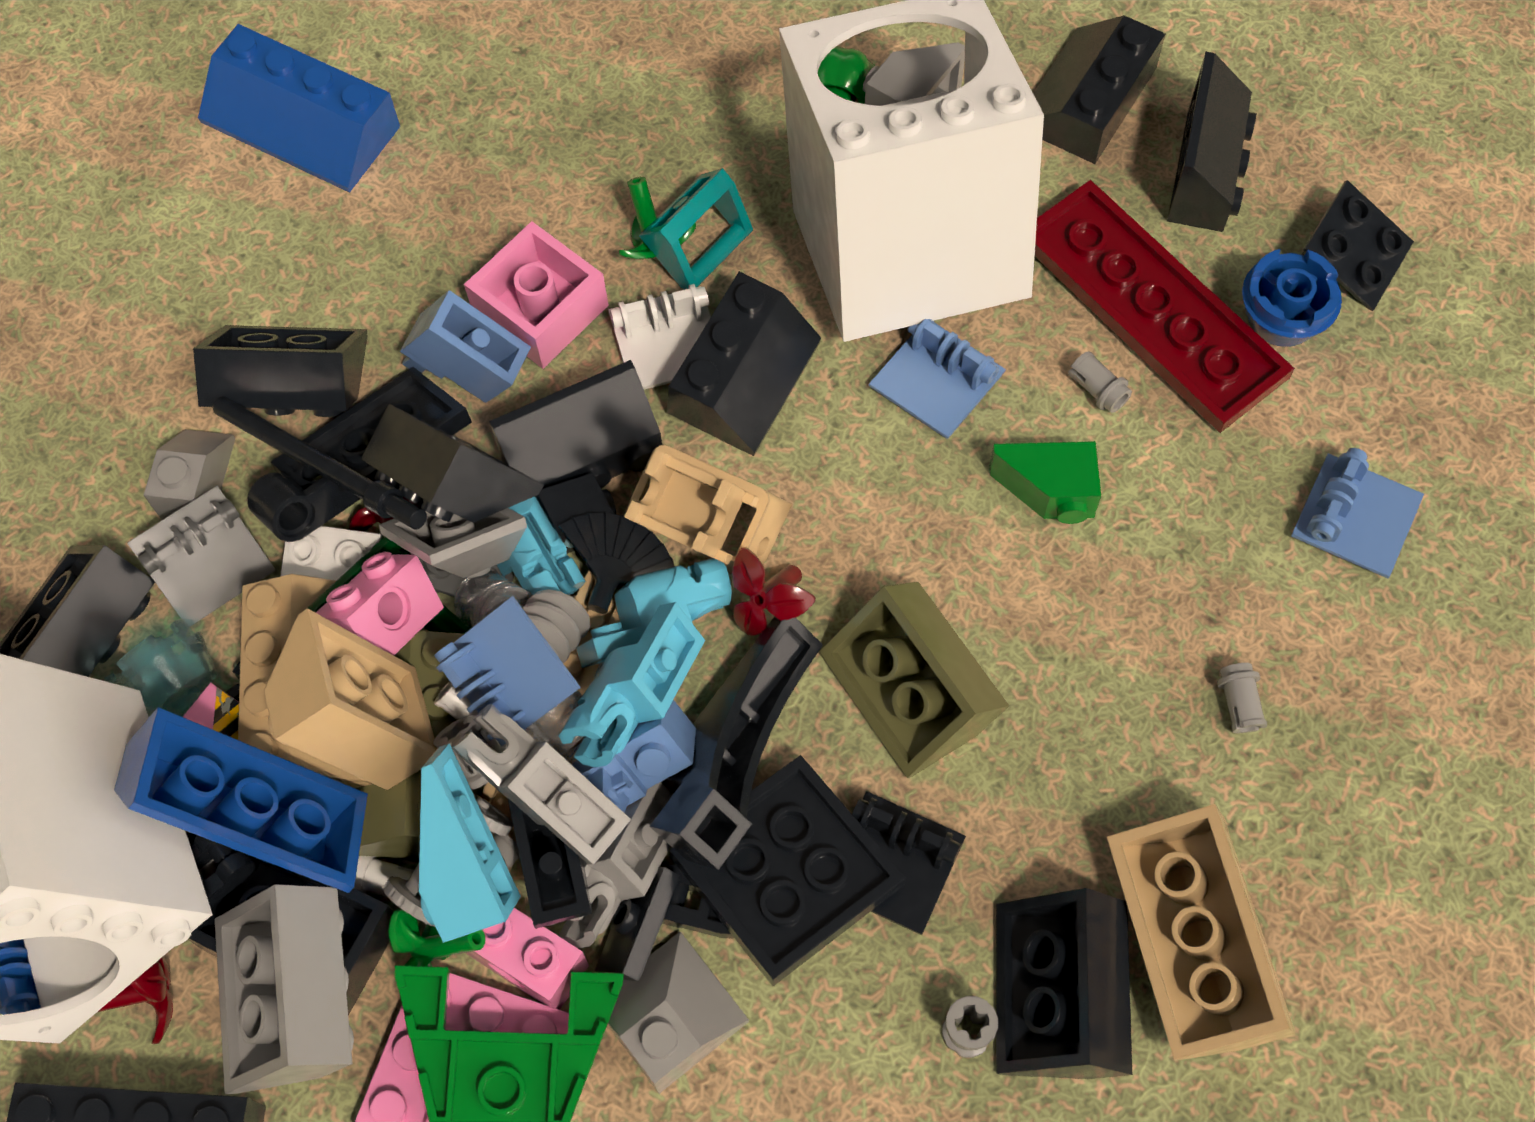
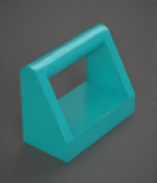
M721 168L701 174L639 237L655 254L656 258L678 285L685 290L689 289L691 284L698 287L753 231V227L734 181ZM714 204L731 227L690 267L678 239Z

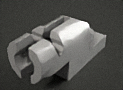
M488 704L473 720L493 738L503 739L506 742L507 748L502 753H497L473 732H469L466 735L460 733L452 742V749L538 825H545L587 864L594 865L631 819L547 742H537L513 719L502 714L493 704Z
M661 782L647 789L645 797L627 806L625 814L631 821L597 862L592 865L584 861L592 914L567 920L558 935L576 948L589 947L594 943L598 934L603 933L608 927L621 901L645 896L671 845L649 827L672 797V794Z

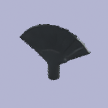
M608 512L588 513L573 517L558 526L584 559L585 565L595 578V585L587 606L594 612L606 614L615 588L627 584L635 576L675 567L673 559L670 557L664 543H661L652 531L625 518L623 515Z

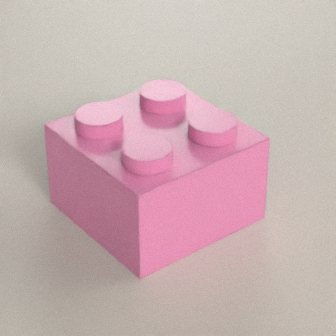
M532 221L464 284L470 305L530 345L531 348L526 357L542 369L609 306L603 273Z

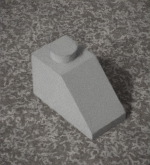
M185 429L157 449L144 497L161 520L216 485L220 490L222 489L235 442L233 434Z

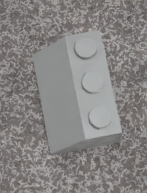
M275 884L215 918L225 1094H238L319 1079L352 1065L351 1051L353 1049L354 1036L348 1018L346 992L349 978L343 960L341 934L344 921L342 912L339 909L337 888Z

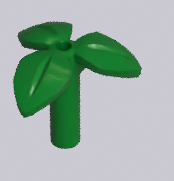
M635 177L627 182L636 212L631 229V239L635 248L619 250V256L634 260L651 259L656 256L639 235L655 221L657 216L646 178ZM696 223L678 239L680 245L695 231Z
M402 909L395 910L390 919L389 939L393 951L396 953L410 952L412 956L404 966L432 967L431 962L434 959L445 960L452 955L478 951L485 945L486 938L483 930L443 943L436 927L428 924L423 930L422 936H420L417 919Z

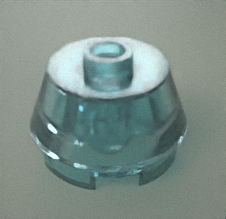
M184 619L176 620L171 624L170 628L174 633L165 639L162 636L155 638L152 634L116 663L122 670L121 674L114 675L112 673L104 678L106 682L140 690L148 717L158 707L174 714L177 713L178 716H184L207 686L217 677V672L202 632L195 633Z

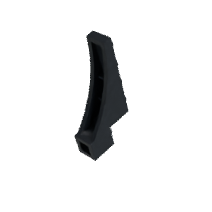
M775 616L693 723L696 728L693 764L661 781L674 794L649 827L690 862L719 870L752 825L747 820V812L752 784L760 758L788 698L823 646L797 618L780 620Z

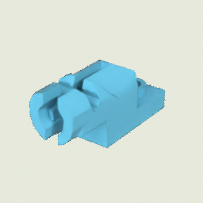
M534 496L509 507V509L525 517L527 528L512 552L510 559L497 564L501 574L505 576L514 572L529 598L537 591L547 589L561 591L569 596L580 589L586 581L574 559L567 555L564 542L552 527L536 497Z
M711 558L694 562V565L687 568L679 565L632 578L615 594L620 622L591 630L592 639L576 648L581 667L585 668L604 663L609 653L616 648L637 644L659 605L676 602L691 622L713 610L730 605L732 589L725 564Z
M676 602L659 605L637 644L619 647L609 653L595 679L578 700L579 706L571 712L559 734V738L562 744L572 743L575 736H586L574 755V758L583 765L591 767L607 766L612 762L615 755L621 753L638 723L663 719L705 642V639Z

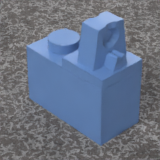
M449 290L419 315L400 352L406 355L402 364L407 368L414 367L421 373L428 370L440 379L446 376L487 403L513 385L531 346Z
M673 700L663 719L638 723L621 753L616 754L612 762L607 766L591 767L583 765L575 759L574 755L586 736L578 738L572 766L625 813L628 805L646 796L647 789L693 764L696 728Z

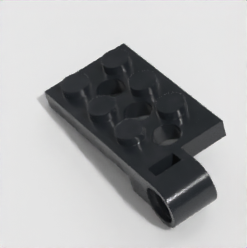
M412 367L302 441L375 482L378 481L374 479L378 470L361 460V457L389 404L452 435H455L471 424L472 421L466 407L416 368ZM365 447V449L355 452L357 449ZM281 454L271 461L276 472L260 477L252 485L248 493L247 504L249 510L278 539L285 542H294L303 539L360 500V498L324 477L312 481L319 474L285 454Z

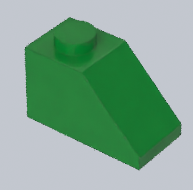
M1096 441L993 445L989 465L990 476L1043 519H1058L1061 523L1076 524L1085 521L1087 518L1095 517L1101 499Z

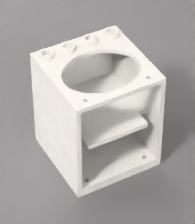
M906 0L779 28L793 210L843 342L917 325L924 319H932L931 321L1031 298L1044 114L985 1ZM929 22L944 24L965 31L964 86L951 93L945 91L883 106L867 105L837 96L829 91L818 77V69L821 62L833 48L850 37L873 28L897 23Z
M0 654V943L24 940L41 1008L0 1015V1040L61 1043L173 947L188 940L191 932L213 914L186 831L128 809L114 791L126 744L149 718L140 690Z

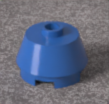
M1277 249L1265 255L1250 269L1243 283L1242 295L1250 327L1270 344L1291 347L1302 344L1329 328L1340 313L1342 297L1336 281L1338 273L1334 266L1323 256L1307 250L1305 255L1295 253L1280 254L1281 249Z

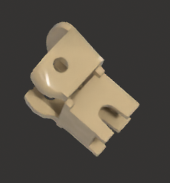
M662 445L655 448L625 510L626 514L624 517L646 527L654 534L660 533L723 562L728 573L732 575L736 556L722 551L721 548L742 502L754 508L756 512L737 554L741 548H749L757 555L762 564L767 560L792 504L759 486L670 446Z

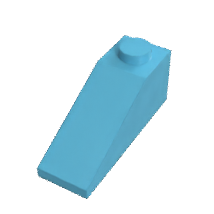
M450 743L440 746L421 768L419 893L421 895L423 914L431 925H435L443 943L506 922L521 897Z

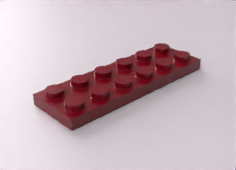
M1091 179L1037 218L1035 257L1219 433L1223 432L1291 378L1295 368Z

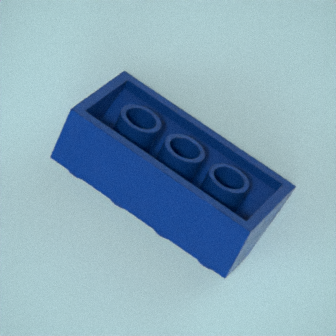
M240 24L236 25L211 55L198 115L199 121L349 193L400 128L389 92Z
M159 707L126 744L114 791L128 809L349 893L354 888L367 793Z

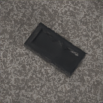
M659 867L645 896L620 902L610 921L611 930L594 971L598 973L624 974L623 980L638 981L641 978L680 875L665 867Z

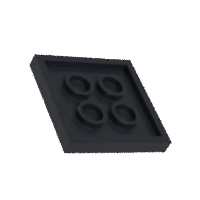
M802 755L751 790L747 820L752 825L719 870L690 862L674 848L669 850L672 861L772 986H775L901 889L906 881L904 874Z

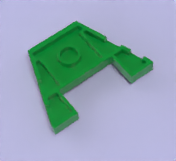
M395 966L394 975L418 1068V1076L429 1122H571L622 989L624 974L571 972L567 1034L445 1030L449 968Z

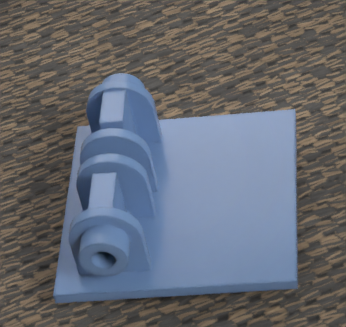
M924 319L920 324L909 326L908 332L912 335L872 379L869 387L948 439L1005 373L1006 369L995 363L993 357H986L971 347L970 342L967 340H960L956 333L948 332L934 323V321H931L932 319Z
M1349 448L1347 453H1342L1339 457L1328 453L1291 537L1389 579L1424 494L1369 471V463L1366 461L1368 456L1361 449Z
M514 596L510 597L454 643H449L434 655L440 663L436 667L439 673L443 671L455 688L459 686L462 690L456 695L459 700L466 696L472 704L467 708L469 713L475 710L479 713L488 704H493L502 714L513 719L524 730L581 688ZM490 734L487 736L490 741L494 739ZM495 738L501 747L506 744L503 739Z

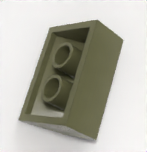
M919 582L883 586L819 652L907 778L913 777L978 736L1009 707V704Z

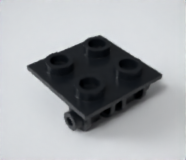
M1346 180L1303 248L1304 252L1301 255H1305L1306 251L1310 250L1327 259L1338 273L1336 280L1367 309L1374 311L1414 241L1352 183Z
M866 791L863 799L860 798L852 815L906 877L905 885L871 912L922 935L966 836Z

